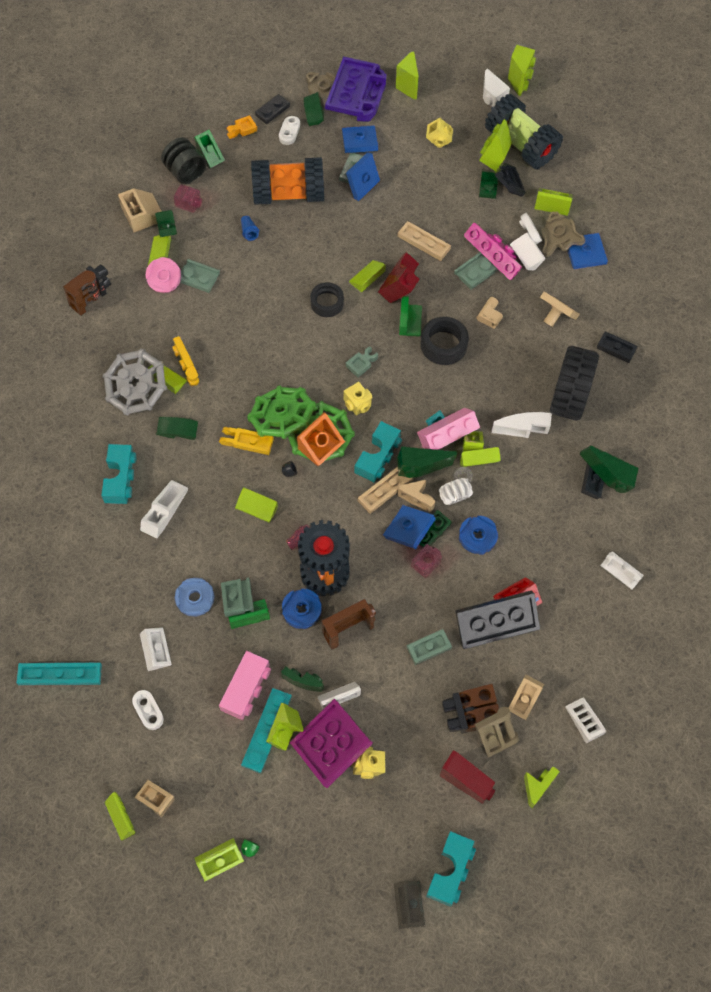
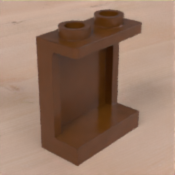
M363 599L322 620V634L331 650L339 647L338 633L362 621L367 623L370 630L374 628V621H376L374 615L376 611L371 603L368 604Z

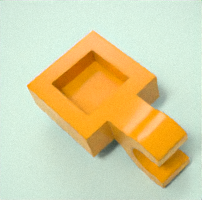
M249 115L235 120V125L228 126L227 130L229 133H227L229 139L237 137L238 134H241L243 137L257 132V126Z

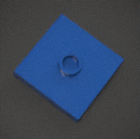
M375 125L342 128L345 153L378 151Z
M369 152L346 172L353 197L357 201H360L380 181L373 154Z
M599 233L583 235L585 237L583 245H572L567 250L573 269L606 265L608 262Z
M403 505L383 536L388 540L416 549L436 518L432 514Z

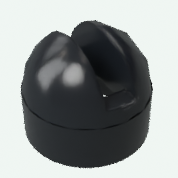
M292 461L285 463L282 466V474L285 477L297 475L295 464Z

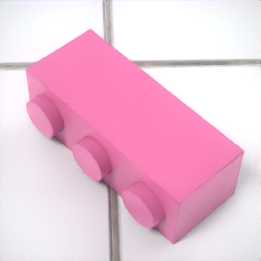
M463 408L418 431L417 434L424 449L439 450L479 429L480 426L475 412Z
M245 652L219 704L221 711L241 720L244 719L245 715H250L253 708L251 703L254 697L258 698L262 690L260 684L270 674L269 660L251 652Z

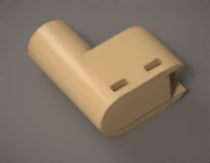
M490 297L477 316L478 321L494 329L503 318L500 312L494 310L498 304L496 298Z

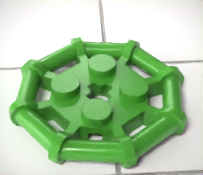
M279 385L276 389L255 398L256 402L247 418L253 424L259 436H274L286 439L288 435L309 426V420L313 410L316 409V403L310 399L306 390L302 387L288 388ZM300 398L303 400V402L299 403L297 402V400ZM301 410H305L303 417L299 416ZM264 418L265 422L261 424L259 419ZM270 427H280V429H270Z
M324 401L316 403V409L313 410V412L318 410L319 412L315 416L310 417L309 425L323 414V410L335 415L333 417L328 415L340 435L344 436L345 442L325 461L339 456L343 457L350 440L355 436V431L352 430L347 418V412L344 409L340 410L324 403ZM301 410L299 416L303 417L305 410ZM338 420H341L344 429H339L336 424ZM306 428L288 435L293 449L292 453L309 459L298 450L295 433L301 434Z

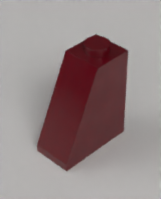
M452 751L442 767L440 777L482 804L485 799L490 801L496 791L493 789L495 782L458 752Z

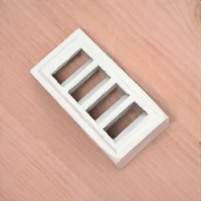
M584 697L565 706L586 743L606 733L604 726ZM583 705V709L577 712L573 710L574 708ZM587 712V716L579 719V715ZM591 719L592 723L586 726L583 725V722ZM595 726L596 730L589 733L588 729Z

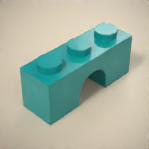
M381 421L372 435V444L378 446L381 451L376 454L363 451L354 466V473L374 483L377 478H381L385 471L384 465L391 462L394 448L398 449L402 442V438H400L401 430Z
M108 444L106 458L109 469H118L120 473L115 478H104L101 494L104 503L127 504L128 498L132 497V487L130 486V481L134 480L132 464L136 463L137 456L131 445Z
M449 832L441 855L452 860L454 872L449 876H441L435 873L426 897L450 907L453 902H458L461 890L458 887L460 881L465 882L469 869L465 867L468 860L472 861L475 855L476 848L473 847L475 841L454 832Z

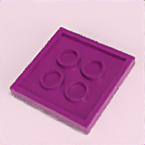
M333 699L290 744L321 784L328 788L373 742L336 699Z

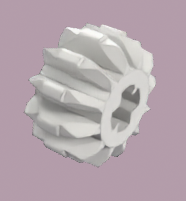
M466 478L446 483L439 489L441 500L446 505L466 500L473 494L472 486Z

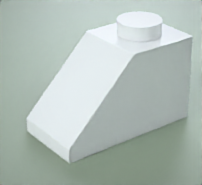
M486 69L483 99L487 105L495 106L501 97L509 94L510 88L489 69Z

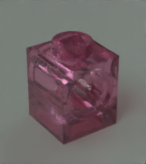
M181 184L174 195L175 207L194 213L202 204L200 190Z
M427 544L412 559L411 567L426 579L441 563L442 556L440 551ZM430 558L432 562L426 563L423 559Z

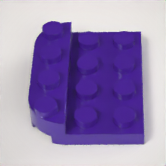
M343 56L327 98L325 109L357 116V121H371L378 111L386 88V74L380 69V65Z

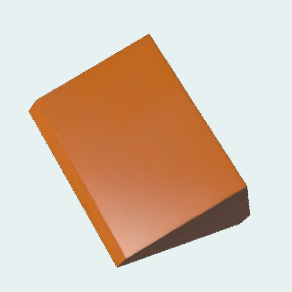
M326 413L320 415L297 436L298 450L317 466H320L345 442Z

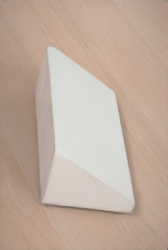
M525 233L510 244L527 270H536L546 259L529 233Z
M163 628L144 629L140 633L148 671L172 665Z
M356 682L319 695L318 700L322 709H324L333 699L343 703L360 696L361 689Z

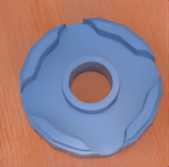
M202 578L186 579L176 589V605L187 616L196 617L203 615L214 604L215 595L213 588ZM197 592L200 594V598L197 601H191L189 599L190 594Z

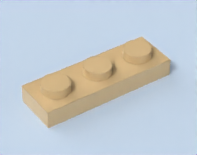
M408 221L398 232L399 238L439 261H442L451 249V245Z
M396 467L358 497V502L371 514L397 494L400 485L409 484L413 481V478L398 476V467Z

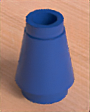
M243 216L241 218L243 237L248 241H253L258 238L259 229L250 216Z

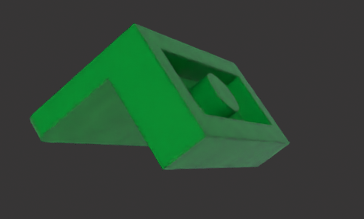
M403 296L401 300L399 335L419 337L421 335L422 305L408 304L409 296Z
M265 599L253 602L254 612L250 610L245 611V614L229 616L231 629L269 620L270 615Z

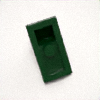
M482 169L479 197L496 199L498 178L495 176V173L497 171Z
M167 210L155 213L160 237L176 235L177 230L173 211Z

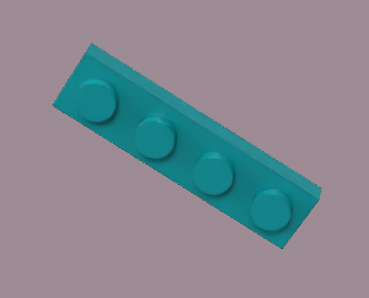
M19 663L16 683L18 685H100L102 664Z
M272 688L242 761V767L258 773L262 772L272 747L271 744L266 742L281 703L289 705L292 698L291 694Z

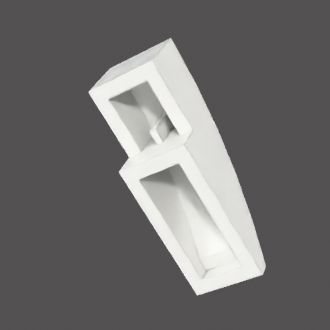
M527 412L507 416L494 421L492 433L529 438L530 432L548 434L552 413Z
M171 480L152 502L151 509L141 520L140 531L158 538L186 495L188 487Z

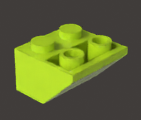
M516 45L511 56L508 80L516 93L521 96L523 90L527 91L528 79H532L534 73L532 68H534L536 58L534 57L535 50Z
M505 119L501 124L497 123L492 131L493 133L486 139L480 151L482 155L479 161L494 171H497L512 144L508 124Z

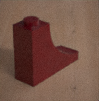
M404 253L378 290V293L390 303L411 293L420 280L414 274L419 263L410 254Z

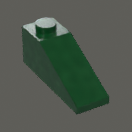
M591 445L580 451V456L607 486L615 489L618 493H626L635 488L638 467Z
M401 447L397 457L398 476L418 478L453 465L457 452Z

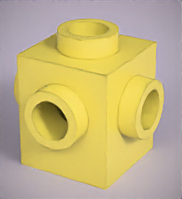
M438 118L427 125L426 138L438 148L452 142L453 128L444 120Z
M357 382L344 390L345 405L356 416L360 413H365L371 407L372 394L368 389H364L360 382Z
M369 747L351 765L353 774L361 775L362 779H372L374 776L385 773V751L373 750V747Z

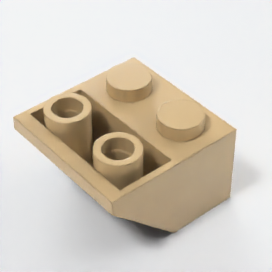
M131 189L118 194L121 208L133 232L157 224L155 213L162 211L152 193Z

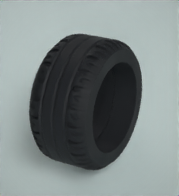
M440 316L430 320L424 326L421 333V350L424 356L433 363L452 365L460 361L466 354L469 334L465 325L453 317ZM447 332L454 335L458 339L459 344L450 349H441L436 347L430 341V338L436 333Z

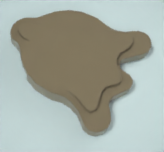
M309 72L306 75L309 93L319 92L321 102L325 108L336 76L326 72V75Z
M551 212L546 221L547 224L542 228V237L545 242L542 249L544 256H551L557 247H560L562 251H567L572 245H583L585 243V237L577 232L576 225L571 218L570 220L566 219L558 212Z

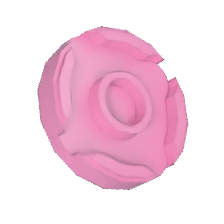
M165 257L153 260L148 265L145 274L148 285L160 293H168L175 290L181 280V270L177 263Z

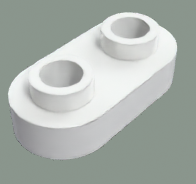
M289 116L285 118L279 132V141L282 144L290 145L295 142L300 129V120L297 117Z
M524 213L520 216L522 220L519 222L524 230H528L535 244H538L542 241V238L529 215Z
M146 690L138 691L133 696L132 702L142 723L149 730L160 728L164 718L152 694ZM147 699L148 702L146 705H141V700ZM151 717H157L156 722L150 723Z

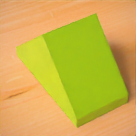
M473 431L463 436L462 452L483 449V432Z

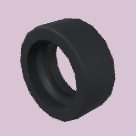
M330 282L316 285L310 294L311 308L314 313L326 318L339 314L344 306L342 289ZM324 293H330L335 295L338 301L332 306H322L317 303V297Z

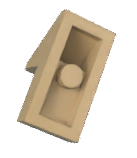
M426 480L400 485L398 488L399 497L431 514L435 507V500L428 494H422L426 487Z
M525 675L509 706L510 712L526 720L544 684Z
M147 780L135 796L138 801L152 809L160 817L164 815L175 800L173 795Z

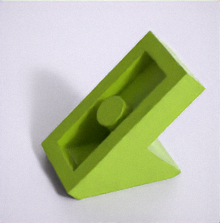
M281 703L266 742L286 751L293 731L303 732V726L299 712Z
M554 766L550 771L547 769L543 771L538 778L541 783L527 772L524 775L528 804L531 808L535 806L560 772Z

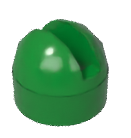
M244 839L241 852L247 857H253L258 852L260 846L248 839Z

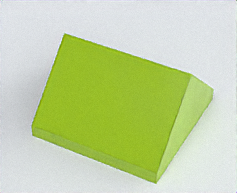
M410 52L397 65L396 89L412 99H417L419 76L415 53Z
M539 188L534 209L558 212L561 215L568 216L572 194Z

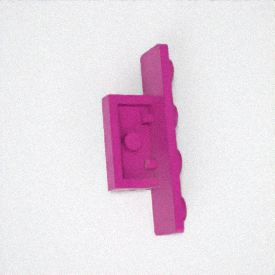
M473 223L466 231L464 237L509 280H512L521 270L522 266L516 261L517 256L514 254L513 248L509 245L505 246L500 236L486 233L477 223Z

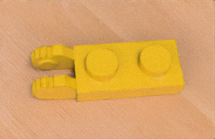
M179 336L173 338L174 346H172L176 357L180 356L179 364L183 371L186 370L187 381L192 386L198 385V373Z
M223 427L222 432L225 435L234 436V439L221 437L219 440L220 444L265 455L270 454L274 436L261 437L255 431Z

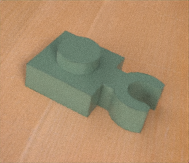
M368 347L365 349V354L362 355L358 352L346 362V367L359 378L371 368L370 362H375L378 359V353L369 355L372 352V348Z

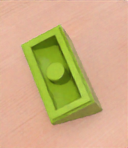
M154 236L148 265L153 260L161 257L168 258L171 236Z
M372 260L349 283L360 292H363L386 271V265Z
M164 366L165 385L168 390L176 394L187 380ZM154 373V380L158 382L157 373Z
M494 447L462 452L460 465L467 467L500 462L499 448Z
M243 487L235 509L270 523L278 508V502Z
M113 792L105 801V805L120 839L124 840L134 835L135 829L117 792Z
M234 838L194 858L204 881L244 862Z

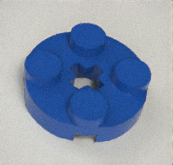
M485 516L467 518L459 530L460 543L467 551L474 554L483 555L494 548L498 539L495 523ZM481 531L483 538H476L473 533Z
M309 589L291 591L283 600V617L294 628L308 629L316 624L321 617L320 599L316 593ZM306 605L305 609L307 611L299 613L297 606Z

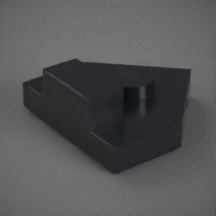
M503 163L495 173V176L508 189L509 193L520 197L524 196L526 191L516 167Z

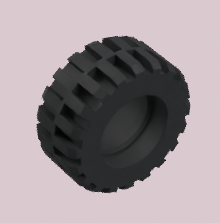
M573 345L568 346L551 402L550 413L575 421L581 419L599 360V354L596 351Z

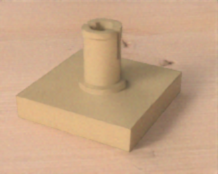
M543 292L540 297L552 305L551 311L544 320L551 327H553L561 313L575 320L580 315L546 292Z

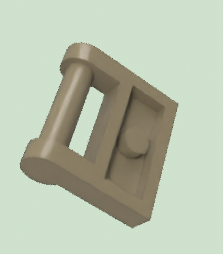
M501 707L496 714L475 724L484 752L488 758L519 741L518 733L514 731L510 719L511 712L508 707ZM502 722L507 733L505 738H503L498 725Z

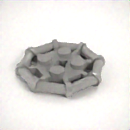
M142 348L138 351L117 354V358L102 376L105 383L106 402H110L121 410L124 415L145 410L151 411L161 394L167 390L163 361L157 360ZM138 358L137 363L128 365L126 362L127 360ZM146 360L147 362L152 364L153 367L150 369L146 368L143 365L144 361ZM122 364L123 368L118 371V375L113 376L116 370ZM154 373H157L158 384H154ZM136 378L137 380H139V382H137L136 386L134 387L132 381ZM112 380L116 381L117 391L114 393L112 387ZM156 389L148 400L147 397L150 390ZM122 395L127 399V403L124 404L117 398ZM143 400L144 402L142 404L133 405V402Z

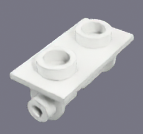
M610 552L600 565L631 590L644 576L614 552Z

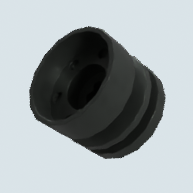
M184 137L171 141L164 148L161 155L162 163L181 184L191 183L199 178L206 169L207 161L205 157Z

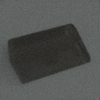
M420 881L394 883L399 929L425 927Z

